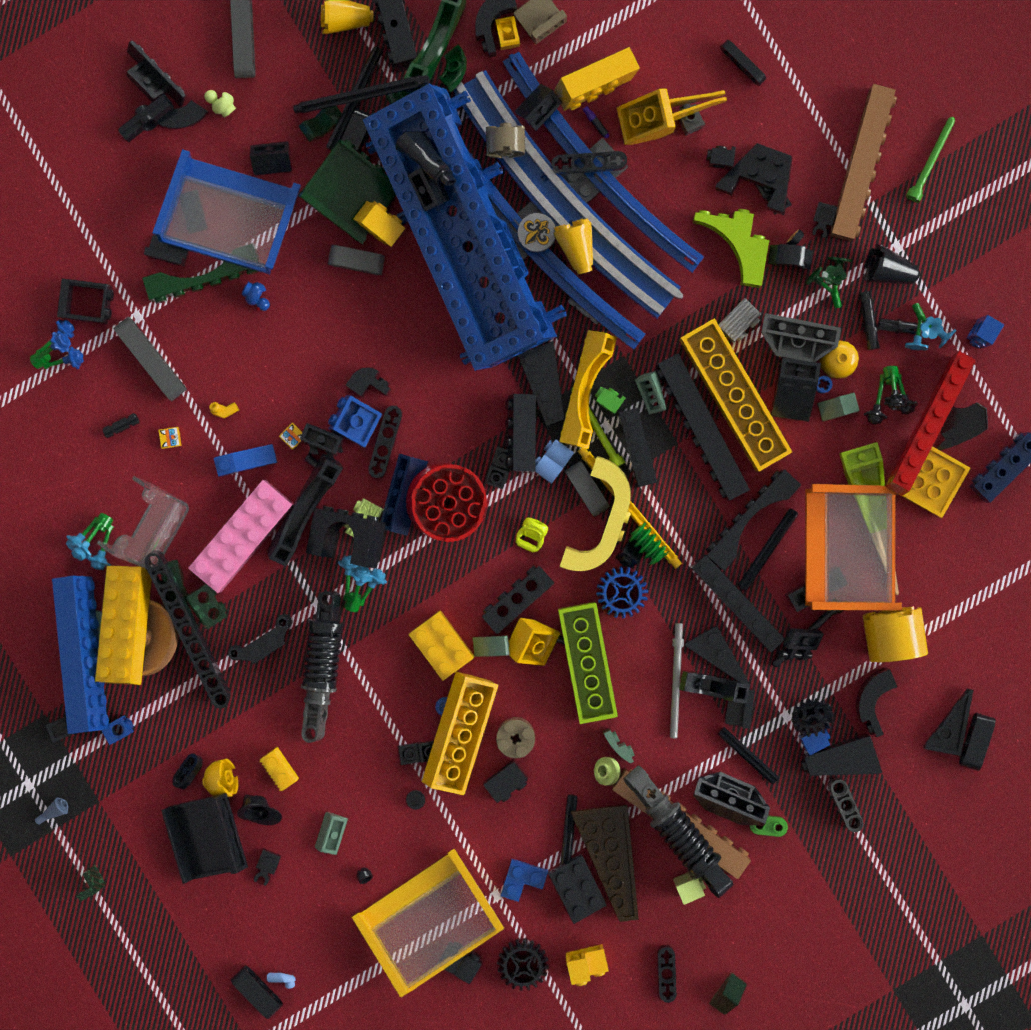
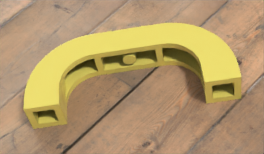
M599 456L596 457L590 476L602 479L612 487L615 496L614 504L602 539L595 548L588 551H580L568 546L566 547L560 567L565 569L586 571L604 563L614 551L617 541H622L625 531L621 529L623 523H628L631 514L627 512L631 499V490L626 475L615 463Z

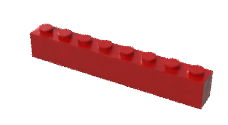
M958 351L950 358L885 487L901 496L911 490L976 361L975 359L961 351Z

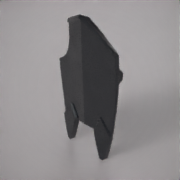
M977 402L966 408L953 406L940 430L945 440L937 449L943 450L953 447L988 429L987 408Z

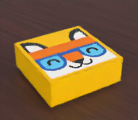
M291 423L279 437L294 450L301 443L302 431L294 423Z
M179 427L159 430L162 449L182 446Z

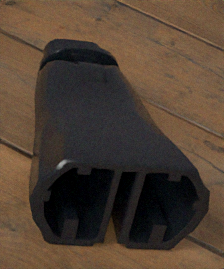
M425 131L405 132L398 138L396 150L416 162L430 178L442 182L445 186L456 183L453 171L437 154Z

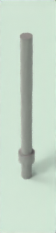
M675 623V638H673L672 646H674L670 738L678 737L682 647H684V639H682L683 623Z

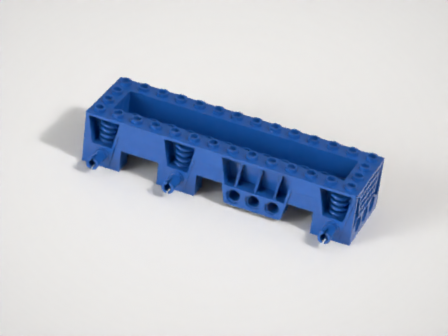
M429 83L363 119L372 140L366 143V148L369 147L367 150L371 155L375 152L378 153L403 209V212L398 213L397 217H401L402 225L406 222L409 223L466 350V352L460 353V358H465L462 360L465 365L471 362L474 370L477 371L495 367L557 337L552 322L566 317L567 314L566 311L561 312L565 310L562 305L546 312L542 301L535 302L525 280L529 272L508 225L497 217L489 197L494 194L488 180L503 173L502 169H499L501 167L500 164L496 162L482 169L479 160L471 159L457 128L462 125L457 108L471 102L470 97L467 98L469 94L463 91L450 98L447 89ZM425 131L435 151L453 171V177L456 179L455 184L450 186L444 185L450 200L428 211H424L408 178L409 174L421 167L412 159L396 150V142L405 132ZM454 205L457 208V214L452 217L449 214V208ZM468 241H471L473 244L471 252L465 250V244ZM483 277L489 279V285L486 288L481 285ZM500 312L505 315L503 323H499L496 318Z

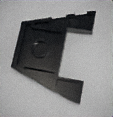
M757 143L716 184L715 188L732 196L740 179L775 191L767 205L768 210L784 215L793 160L792 156Z

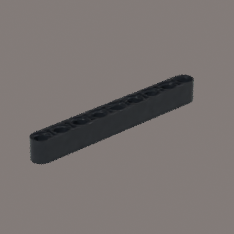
M153 550L144 559L145 567L212 704L216 708H224L231 699V692L164 554L159 550ZM156 556L159 559V564H153L150 561V557ZM160 573L167 576L168 580L166 582H162L159 579ZM167 591H173L176 594V598L170 599L167 596ZM181 608L184 611V616H178L175 609ZM184 626H190L193 629V633L185 632ZM192 643L200 644L201 650L193 649ZM206 660L210 666L207 668L203 667L200 661ZM209 678H216L218 684H211ZM217 695H224L226 701L218 700Z

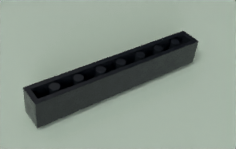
M679 353L657 364L658 369H656L658 377L660 380L664 379L667 384L665 390L669 397L673 396L676 402L673 405L677 413H682L685 419L682 422L686 430H691L694 436L691 438L693 444L702 451L703 454L700 457L705 465H709L711 469L709 474L712 480L718 482L720 486L718 491L721 497L730 501L749 491L750 489Z

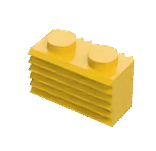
M278 747L260 759L264 768L267 769L266 772H269L275 784L278 785L277 788H280L279 791L285 790L299 779Z

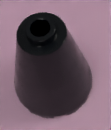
M876 244L877 247L871 248L864 264V268L867 269V274L863 273L864 280L876 283L913 284L919 279L920 271L918 266L887 247Z

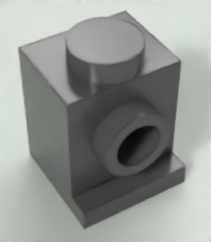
M696 104L682 105L681 107H679V109L681 111L696 106ZM699 111L693 113L694 119H688L687 116L678 119L686 136L705 126Z

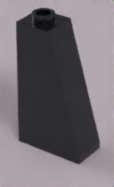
M868 734L827 746L812 755L808 753L802 754L803 760L800 761L803 771H807L810 776L882 773L871 736Z

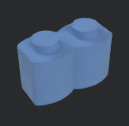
M556 439L554 442L549 441L543 449L546 451L542 458L538 456L535 460V473L550 484L553 483L574 454L573 451Z

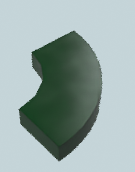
M459 44L444 55L446 68L439 77L440 82L450 92L459 85L467 67L465 53Z

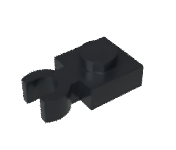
M822 202L818 203L813 221L819 223L814 227L813 235L816 234L818 229H822L824 231L823 238L827 236L826 225L832 226L838 207Z
M263 849L256 866L261 871L256 874L254 882H257L259 877L263 876L265 878L264 885L266 886L270 880L269 873L275 874L282 855Z

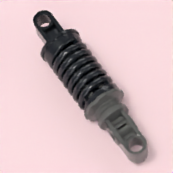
M324 591L319 594L316 619L308 620V633L315 635H308L307 637L313 643L308 642L306 645L307 648H312V650H306V655L311 657L305 658V662L310 664H305L304 669L309 670V672L303 673L304 678L301 684V688L307 692L306 697H304L305 708L301 736L307 743L320 741L324 738L328 705L331 703L329 695L337 691V679L335 677L338 676L336 670L339 668L337 663L340 661L338 655L341 653L339 648L342 645L340 642L342 635L340 633H342L345 623L338 621L341 596L336 591ZM329 595L332 598L331 604L327 601ZM312 729L315 731V737L311 735Z
M637 766L623 780L646 807L645 812L647 815L650 814L653 818L650 826L655 831L660 832L659 836L664 838L666 844H669V849H674L673 854L678 855V860L682 861L684 867H687V871L693 880L701 877L709 890L717 898L723 896L734 884L718 865L721 855L713 852L714 848L709 845L708 840L704 839V835L700 833V830L686 816V812L681 810L680 803H670L669 797L659 791L642 767ZM647 790H650V797L646 796L648 794Z

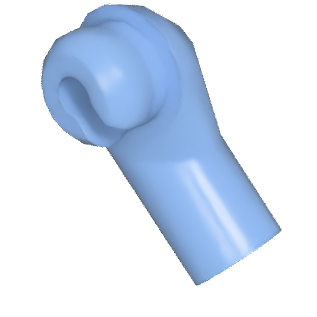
M268 973L267 975L268 982L285 983V987L288 989L295 987L296 979L293 975L285 973Z

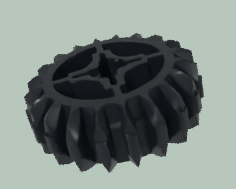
M523 938V943L516 939V945L510 941L508 943L510 949L504 946L503 951L505 953H499L501 959L497 960V965L501 966L498 968V972L502 973L500 976L501 980L506 979V985L512 982V989H515L518 985L519 991L523 990V986H526V989L529 991L531 984L536 988V981L542 983L543 978L541 976H547L545 970L549 968V965L545 963L548 961V957L543 956L545 950L539 951L540 944L534 947V940L527 944L526 938ZM518 951H528L525 955L515 953ZM534 956L539 962L537 971L533 970V966L530 964ZM509 958H511L513 960V963L516 965L512 973L509 971L507 967V962ZM525 961L526 967H520V962L523 963ZM521 974H527L528 976H530L527 978H519Z

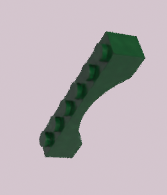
M441 0L431 32L418 56L410 63L403 79L418 75H428L431 80L466 8V0ZM420 88L406 90L405 92L413 93Z
M253 243L236 248L231 253L232 255L261 263L256 246ZM224 261L213 271L201 276L180 278L159 272L142 279L149 300L158 304L167 301L166 298L174 296V298L182 297L187 291L198 292L203 290V286L209 284L211 287L222 284V280L229 279V281L239 279L241 274L247 273V275H252L258 271Z

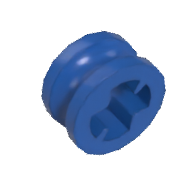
M820 376L819 381L822 379L823 382H828L827 389L819 388L818 385L816 391L822 394L827 393L832 388V380L828 376Z

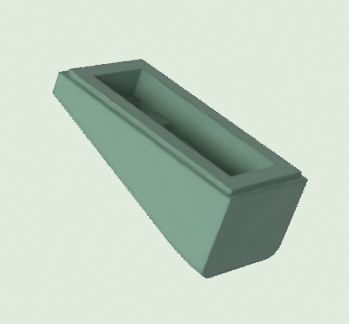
M656 371L642 374L635 379L649 415L667 409ZM658 402L659 405L653 406L652 403Z

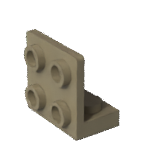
M530 0L514 12V16L535 45L567 22L565 12L563 10L559 11L552 0Z

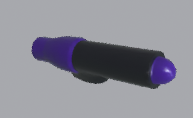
M588 106L582 109L588 120L602 137L608 138L609 132L597 118L596 114Z

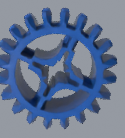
M620 566L619 573H616L615 568H612L613 575L605 572L608 579L605 580L601 577L600 580L604 582V585H597V588L602 589V592H596V595L603 596V598L598 600V603L605 602L601 608L604 610L609 607L607 611L609 615L612 611H615V618L618 617L619 612L622 618L626 617L625 612H628L629 616L632 617L631 610L634 609L636 613H639L640 611L636 607L638 605L642 608L645 606L640 601L641 599L645 601L648 599L642 596V593H648L647 589H642L647 583L639 582L643 576L640 575L636 578V570L629 574V567L626 568V572H623V567ZM628 577L632 581L626 585H620L615 578ZM609 583H611L615 588V593L608 600L606 591ZM616 585H618L619 588L622 587V589H627L625 594L629 600H627L625 597H622V595L621 597H617L619 591ZM637 585L638 595L635 602H633L629 593ZM618 600H625L629 607L617 608L612 604Z

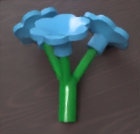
M915 303L912 305V308L918 318L917 332L913 342L906 343L905 348L926 351L929 346L921 343L922 337L935 339L937 336L942 339L938 347L941 348L957 330L954 329L946 333L943 330L940 318L932 316L926 318L920 304Z

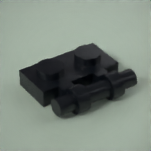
M790 628L783 644L786 649L779 651V657L785 660L797 658L798 660L805 661L806 659H811V650L818 649L824 633L815 629Z

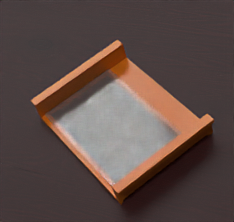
M811 484L810 489H805V606H811V610L902 611V603H895L896 492L885 486Z

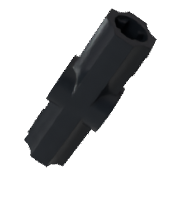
M163 93L149 105L139 106L134 112L135 116L118 130L124 139L130 142L143 131L155 129L158 125L157 120L173 109L174 105Z

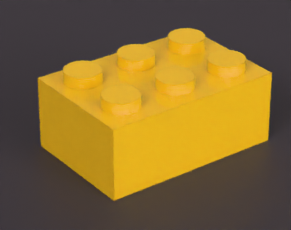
M441 610L409 633L411 639L442 681L474 658L473 653Z

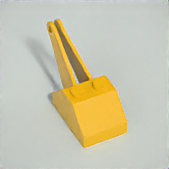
M658 89L616 107L625 145L655 140L673 133L675 120L726 102V97L714 99L725 95V91L669 99L667 89ZM714 99L672 114L671 107Z

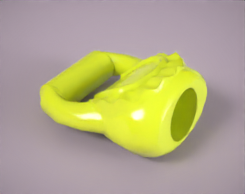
M526 518L521 529L516 534L517 546L532 553L537 552L544 543L548 526L536 519ZM525 535V537L534 539V541L538 542L537 546L520 539L521 536Z

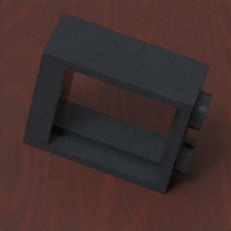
M62 279L57 317L108 324V320L111 319L112 310L109 309L110 301H113L114 298L112 286L102 283ZM74 287L104 290L100 318L70 314Z

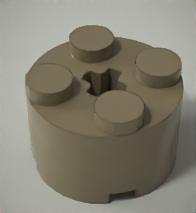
M500 123V127L487 126V156L492 158L524 156L525 127H512L511 123Z
M520 717L507 719L499 726L496 740L498 748L507 757H525L531 752L535 744L533 727L527 720ZM519 734L520 740L514 742L511 736Z

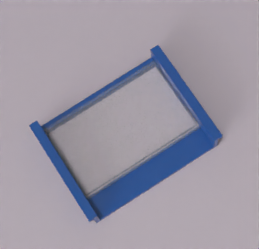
M182 149L152 233L157 235L159 242L270 275L301 185L293 183L292 188H288L191 158L190 151Z

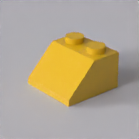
M520 618L508 641L509 656L517 663L545 666L560 632L536 620Z

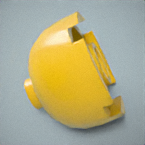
M839 340L837 348L819 359L821 369L829 377L835 379L846 378L851 375L857 368L859 361L858 352L855 347L849 342Z
M229 759L218 760L211 763L205 770L203 786L212 796L227 793V796L231 797L237 793L238 776H233L232 769H235L233 763Z

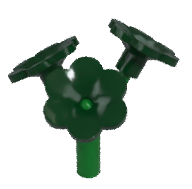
M828 257V260L835 262V267L832 265L828 266L826 271L822 272L821 278L819 275L823 268L819 266L809 276L805 284L809 285L811 282H815L823 286L831 293L834 308H840L842 304L838 293V285L847 277V274L843 271V264L852 262V260Z

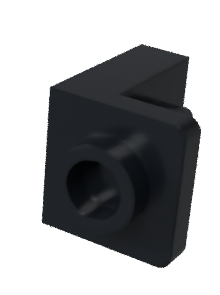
M630 536L622 551L615 558L623 566L632 568L639 563L643 553H639L642 548L641 546L634 547L637 542L636 540L629 541Z

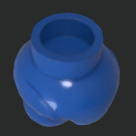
M248 281L241 293L245 297L246 302L249 305L256 304L257 311H266L270 307L269 300L260 298L262 293L266 291L265 286L259 282L252 284Z

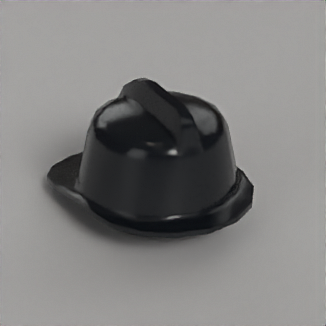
M245 795L242 807L237 811L239 818L262 825H275L282 820V814L278 810L269 807L267 799L259 795Z

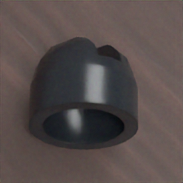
M366 867L361 868V871H357L356 876L360 884H365L373 878L371 871Z

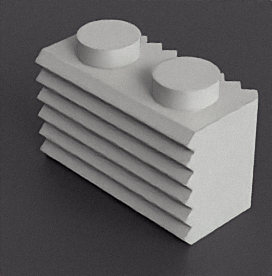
M744 298L722 320L719 327L732 343L736 340L740 342L747 335L745 330L749 326L753 328L760 321L758 317L761 313Z

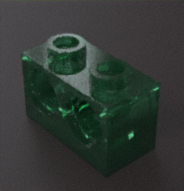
M207 584L201 585L184 596L205 629L211 628L227 617L225 614L227 611L226 607L221 601L218 603L214 597L217 595L216 592ZM204 592L207 597L203 603L198 601V594ZM211 608L217 611V615L213 619H210L208 616V611Z

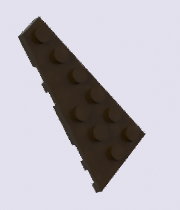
M623 804L570 811L619 922L639 920L628 806Z

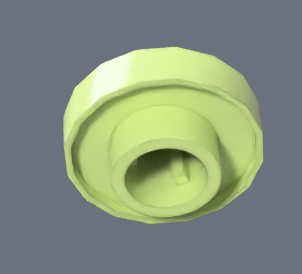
M611 757L600 758L594 768L596 780L604 786L615 784L620 776L618 762Z

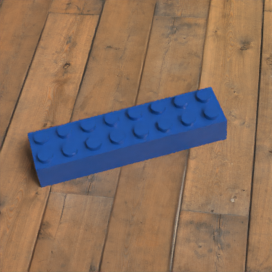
M92 576L52 579L68 734L108 729L109 718L106 712L105 683L95 682L99 648L97 632L99 622L96 618L97 603L94 598V581Z

